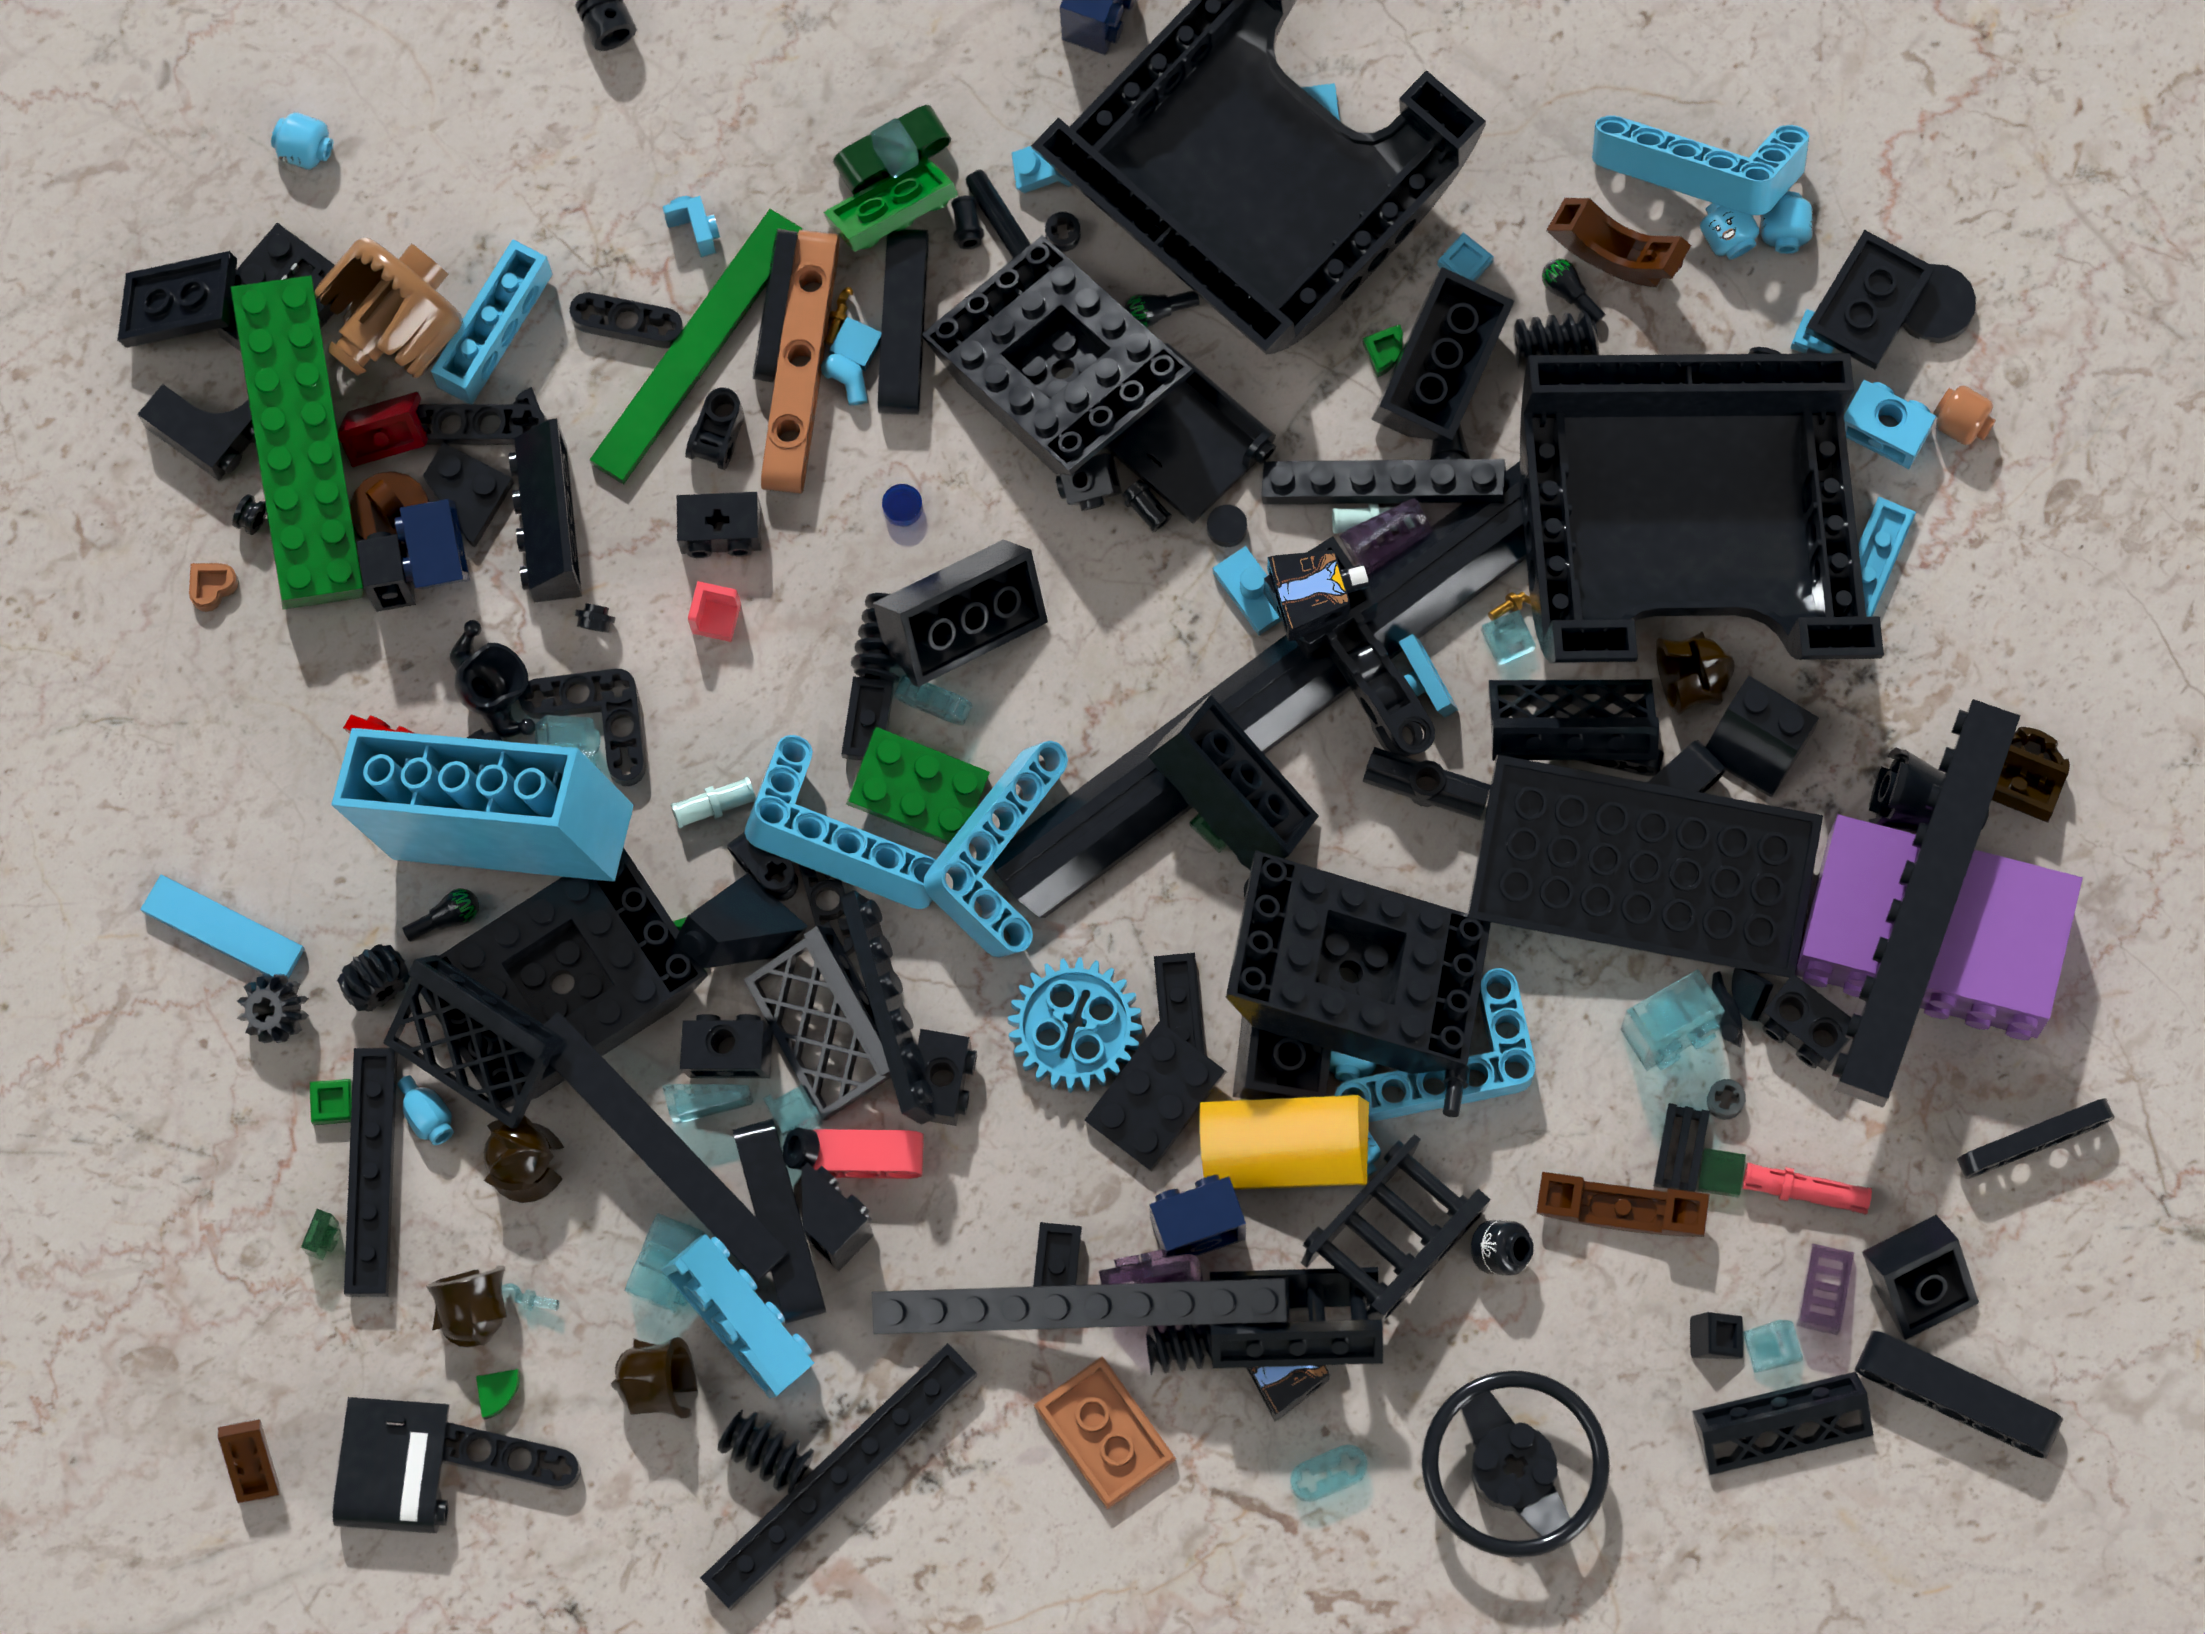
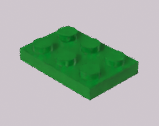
M924 156L827 209L823 213L834 231L856 252L860 249H868L876 245L880 238L894 230H902L909 227L914 222V219L925 213L942 209L948 204L949 200L958 196V192L954 183L927 156Z
M876 727L873 730L846 805L948 845L976 810L990 772Z

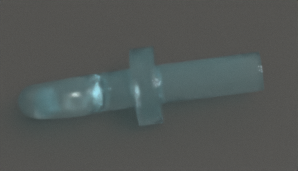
M513 1283L502 1285V1295L507 1290H515V1303L522 1304L524 1310L531 1311L534 1306L556 1311L559 1308V1300L536 1296L535 1290L527 1289L523 1294L521 1289Z

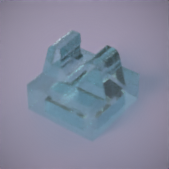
M1519 610L1482 625L1481 631L1498 665L1535 650L1536 644Z

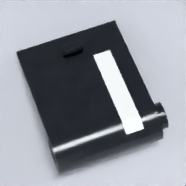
M348 1397L333 1501L334 1526L436 1534L439 1525H446L449 1505L448 1500H442L439 1483L449 1404ZM386 1423H400L404 1425H389Z

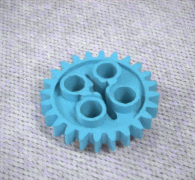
M1078 957L1075 968H1069L1066 960L1062 958L1060 970L1056 972L1047 963L1044 965L1046 975L1044 978L1039 977L1033 972L1030 974L1033 984L1032 988L1024 985L1019 986V992L1025 998L1024 1001H1011L1012 1008L1020 1014L1008 1016V1024L1019 1028L1008 1033L1009 1040L1011 1042H1022L1014 1049L1015 1057L1027 1055L1028 1057L1023 1063V1069L1028 1071L1037 1067L1035 1077L1038 1082L1042 1081L1047 1075L1051 1076V1088L1054 1090L1061 1080L1066 1081L1067 1089L1070 1093L1073 1092L1075 1083L1080 1081L1085 1091H1090V1080L1094 1078L1102 1086H1106L1105 1073L1109 1071L1117 1077L1120 1073L1117 1063L1127 1064L1131 1060L1126 1049L1138 1050L1139 1042L1130 1037L1131 1035L1142 1033V1025L1131 1022L1142 1016L1141 1008H1129L1136 1001V994L1134 992L1123 995L1122 993L1127 987V980L1122 979L1113 983L1114 969L1110 968L1103 975L1100 974L1099 961L1095 960L1088 970L1084 969L1081 957ZM1060 991H1066L1072 994L1074 1000L1067 1007H1057L1051 1002L1053 995ZM1088 991L1090 996L1081 1013L1083 1027L1076 1028L1068 1057L1063 1059L1060 1055L1069 1037L1068 1023L1075 1021L1083 992ZM1099 1004H1105L1113 1010L1111 1017L1103 1021L1094 1019L1090 1012L1092 1008ZM1047 1029L1055 1030L1060 1035L1058 1042L1050 1046L1041 1044L1037 1037L1042 1031ZM1086 1042L1094 1043L1099 1048L1098 1054L1090 1059L1080 1057L1076 1051L1081 1044Z

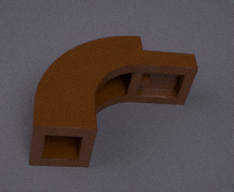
M1564 198L1546 230L1562 246L1588 264L1624 281L1648 287H1657L1662 278L1673 279L1675 274L1681 269L1683 260L1691 247L1682 236H1651L1629 229L1611 218L1590 198Z

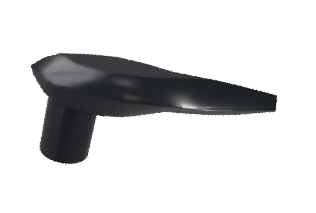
M1721 971L1713 973L1712 977L1714 1016L1722 1037L1741 1048L1743 1038L1741 1015L1735 1001L1724 985Z

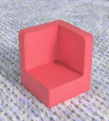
M697 581L688 615L692 634L732 642L741 608L737 590Z

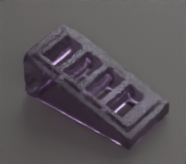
M1413 498L1348 529L1339 537L1355 565L1363 564L1368 575L1433 532V529L1418 501ZM1409 516L1415 526L1411 529H1408L1404 522V519ZM1394 526H1396L1400 533L1396 536H1393L1390 530ZM1382 535L1384 541L1378 544L1376 538ZM1368 544L1369 548L1363 551L1362 547Z
M1812 1244L1796 1326L1838 1335L1844 1315L1854 1252ZM1819 1257L1843 1262L1842 1269L1818 1265ZM1816 1273L1840 1278L1839 1284L1835 1285L1815 1280ZM1813 1289L1835 1293L1836 1299L1830 1300L1812 1296ZM1812 1304L1834 1309L1833 1315L1810 1311V1306Z

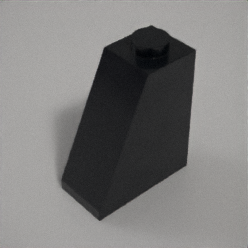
M747 873L690 913L674 942L705 969L776 958L797 944L808 926Z

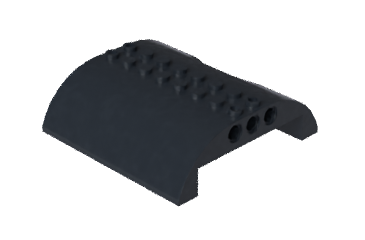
M1191 0L1070 126L1058 117L1031 147L1265 354H1274L1294 345L1323 323L1415 229L1464 166L1484 130L1486 121L1426 70L1399 98L1400 115L1388 127L1374 133L1356 132L1345 126L1284 73L1277 63L1275 56L1276 39L1285 19L1297 0Z
M1850 353L1528 356L1524 376L1520 423L1521 500L1533 621L1541 651L1550 663L1636 662L1638 652L1635 621L1655 616H1741L1752 618L1765 624L1775 632L1789 655L1796 660L1882 659L1884 650L1880 616L1866 617L1843 413L1854 392Z

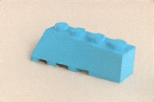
M704 1234L662 1268L661 1271L768 1398L776 1397L814 1364L808 1356L812 1353V1350L800 1335L795 1333L791 1336L781 1324L785 1318L779 1309L770 1301L764 1304L754 1292L758 1286L752 1277L743 1269L737 1271L727 1260L731 1254L725 1245L717 1237L714 1236L710 1239Z

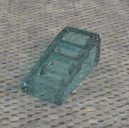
M662 1085L668 1112L675 1124L752 1105L754 1102L748 1085Z

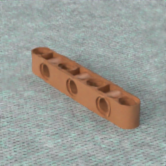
M799 230L797 235L762 464V490L802 494L804 490L822 374L821 364L824 360L825 341L828 334L829 314L832 307L839 258V234ZM809 282L821 284L817 291L807 292L803 290V287ZM798 356L810 358V361L801 367L791 364L793 359ZM793 430L799 433V436L791 442H785L780 439V436L786 431Z

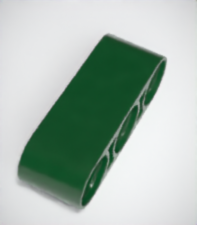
M923 105L845 147L833 158V163L852 194L855 195L924 156L931 158L949 145L951 137L931 105Z

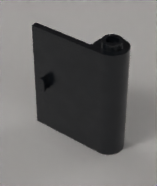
M1165 343L1168 348L1192 368L1194 373L1106 445L1105 448L1145 483H1149L1154 491L1194 524L1256 462L1263 464L1264 461L1270 458L1276 449V445L1273 444L1276 435L1169 343Z

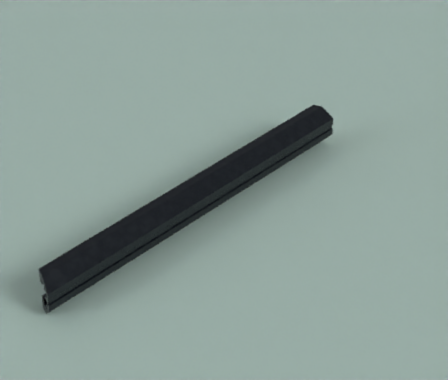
M1520 461L1506 471L1505 502L1462 503L1367 574L1369 590L1378 601L1376 617L1366 624L1376 639H1379L1388 652L1387 655L1390 660L1403 651L1399 641L1411 634H1414L1419 639L1526 559ZM1287 635L1283 636L1014 836L993 862L995 873L1007 885L1020 903L1039 918H1046L1193 808L1184 800L1182 794L1168 778L1157 770L1148 755L1162 738L1205 698L1212 695L1265 754L1351 690V687L1325 649L1307 659L1295 640L1289 642Z

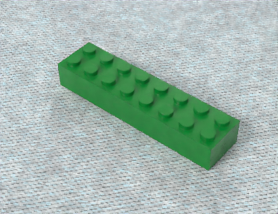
M312 276L231 286L233 309L282 610L363 598V586Z

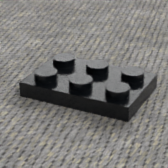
M1864 229L1806 326L1805 333L1843 353H1850L1852 358L1876 370L1927 285L1935 267Z
M230 251L126 273L117 340L125 348L229 327L232 309L231 286L235 284L237 258Z
M1159 1021L1084 1121L1152 1172L1199 1110L1200 1102H1205L1227 1072Z

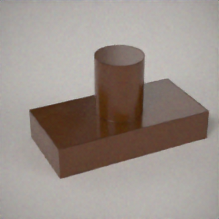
M260 1419L218 1427V1440L237 1503L278 1496L280 1485Z

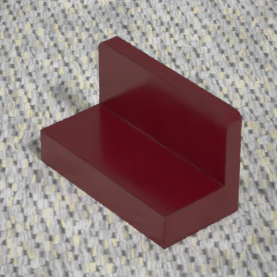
M418 391L346 413L337 434L352 467L426 445L428 438L416 414V409L421 401Z

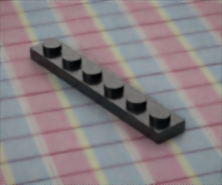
M1505 459L1264 461L1261 498L1263 504L1505 502L1506 463Z
M853 890L841 896L840 899L901 1114L922 1125L936 1118L932 1107L934 1094L930 1085L924 1079L921 1068L924 1064L922 1053L913 1041L911 1034L913 1021L909 1012L903 1006L900 995L903 992V986L900 978L893 971L890 960L893 956V951L890 943L883 936L880 922L883 920L882 913L874 900H869Z
M354 1048L344 1295L346 1297H388L398 1053L391 1048Z

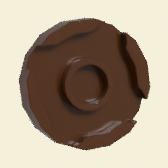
M395 471L377 473L364 480L353 493L349 505L352 525L360 540H365L368 535L377 532H388L391 535L397 534L395 518L401 517L400 508L430 501L420 483L409 475ZM401 541L403 548L406 549V542Z

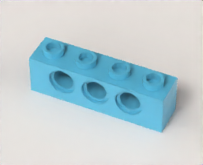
M512 239L464 316L461 328L448 342L431 370L439 389L468 404L474 403L553 275L547 256Z

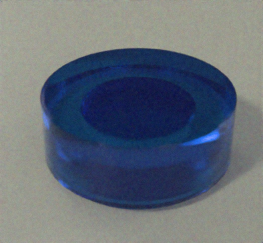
M897 484L890 487L882 498L883 513L886 519L896 526H909L915 523L923 511L920 493L908 484Z

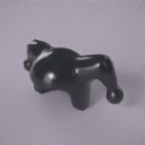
M477 620L467 621L464 624V633L450 653V661L457 671L455 674V691L459 700L470 711L482 715L492 731L496 732L500 738H509L519 734L532 735L536 730L535 722L527 718L517 722L511 714V705L522 695L528 685V672L525 664L514 651L500 643H487L475 652L473 641L474 637L481 633V625Z

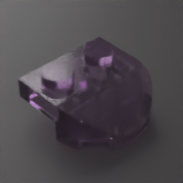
M1165 1249L1141 1253V1262L1139 1255L1114 1259L1115 1268L1099 1271L1101 1284L1203 1281L1201 1263L1196 1256L1183 1254L1166 1257Z

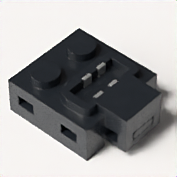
M277 222L236 269L234 286L312 276L315 294L318 284L335 265ZM315 297L320 329L334 314L330 310L334 298L324 306L320 303V298L316 299Z

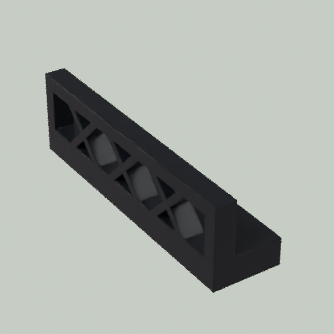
M1856 1371L1692 1411L1694 1425L1702 1440L1705 1464L1709 1475L1874 1436L1868 1394ZM1859 1410L1861 1424L1846 1428L1836 1424L1844 1413ZM1814 1421L1821 1425L1813 1436L1802 1438L1795 1434L1803 1423ZM1773 1431L1780 1435L1771 1446L1761 1448L1754 1444L1761 1433ZM1728 1441L1738 1445L1730 1456L1715 1459L1713 1445Z

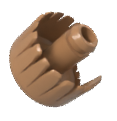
M370 238L358 239L315 289L316 299L320 298V303L324 306L334 298L330 310L336 315H339L351 304L343 316L345 323L338 331L342 334V337L336 344L332 341L330 342L328 352L357 376L367 372L363 367L370 359L376 362L383 353L387 355L395 353L394 362L400 366L405 365L404 369L409 374H412L413 378H419L441 354L463 323L460 312L436 291L449 274L412 243L398 259L376 241Z

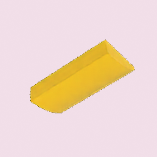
M1359 1095L1200 1102V1147L1203 1176L1205 1178L1219 1175L1220 1179L1230 1177L1234 1190L1367 1185L1369 1102Z

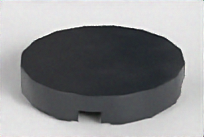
M1930 264L1935 267L1934 272L1902 326L1911 336L1917 339L1921 337L1925 340H1930L1929 342L1942 343L1953 340L1966 331L1975 314L1976 295L1972 284L1960 271L1948 265Z

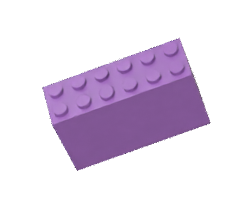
M1837 815L1828 836L1797 960L1795 975L1803 977L1802 980L1806 984L1816 987H1826L1827 984L1842 987L1844 993L1859 998L1866 976L1875 977L1879 962L1873 961L1872 958L1880 936L1888 939L1893 925L1885 922L1893 899H1902L1906 886L1899 884L1902 871L1907 860L1915 862L1919 848L1912 846L1915 834ZM1974 849L1920 1008L1925 1009L1924 1013L1938 1019H1948L1949 1015L1965 1019L1966 1025L1976 1029L1987 1030L1990 1026L2006 1030L2005 1034L2019 1040H2030L2031 1037L2037 1038L2051 1016L2083 877Z

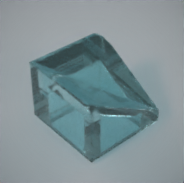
M894 118L871 132L873 148L892 177H898L918 165L917 147L899 119Z

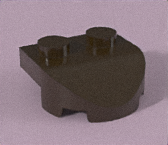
M2019 727L2013 736L1992 801L2048 823L2070 769L2069 759H2064L2057 750V740L2041 730Z

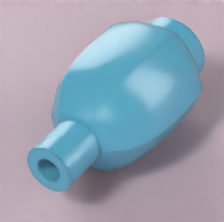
M411 1075L400 1079L397 1085L405 1096L403 1100V1113L414 1133L420 1139L430 1140L433 1145H440L446 1142L454 1133L450 1126L452 1114L447 1105L434 1090L418 1087Z

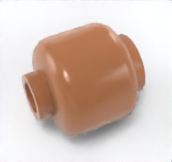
M1964 385L1959 386L1955 391L1949 388L1933 413L1937 417V429L1963 445L1971 444L1977 437L1984 441L1996 422L1994 418L1990 417L1993 410L1992 402Z

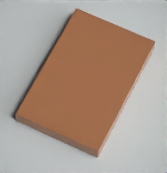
M1103 1356L1034 1404L1036 1411L1107 1510L1176 1461L1173 1453Z

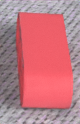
M813 1129L818 1135L820 1143L819 1155L813 1166L816 1171L822 1166L834 1178L913 1179L923 1175L924 1134L911 1130Z

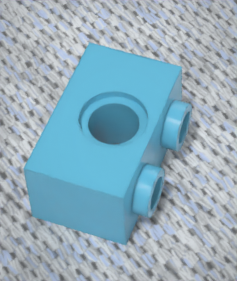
M1863 380L1844 414L1846 438L1910 469L1931 431L1936 415L1930 413L1928 407L1918 401H1906L1894 395L1893 390L1880 382L1870 383ZM1884 415L1891 416L1896 419L1898 425L1887 427L1880 422L1879 417Z

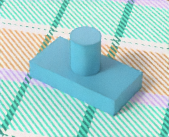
M1246 546L1213 567L1214 576L1258 636L1282 621L1263 594L1264 578L1268 575Z
M1414 634L1399 641L1414 671L1404 677L1415 695L1418 697L1427 692L1437 712L1444 718L1458 711V707L1421 641Z

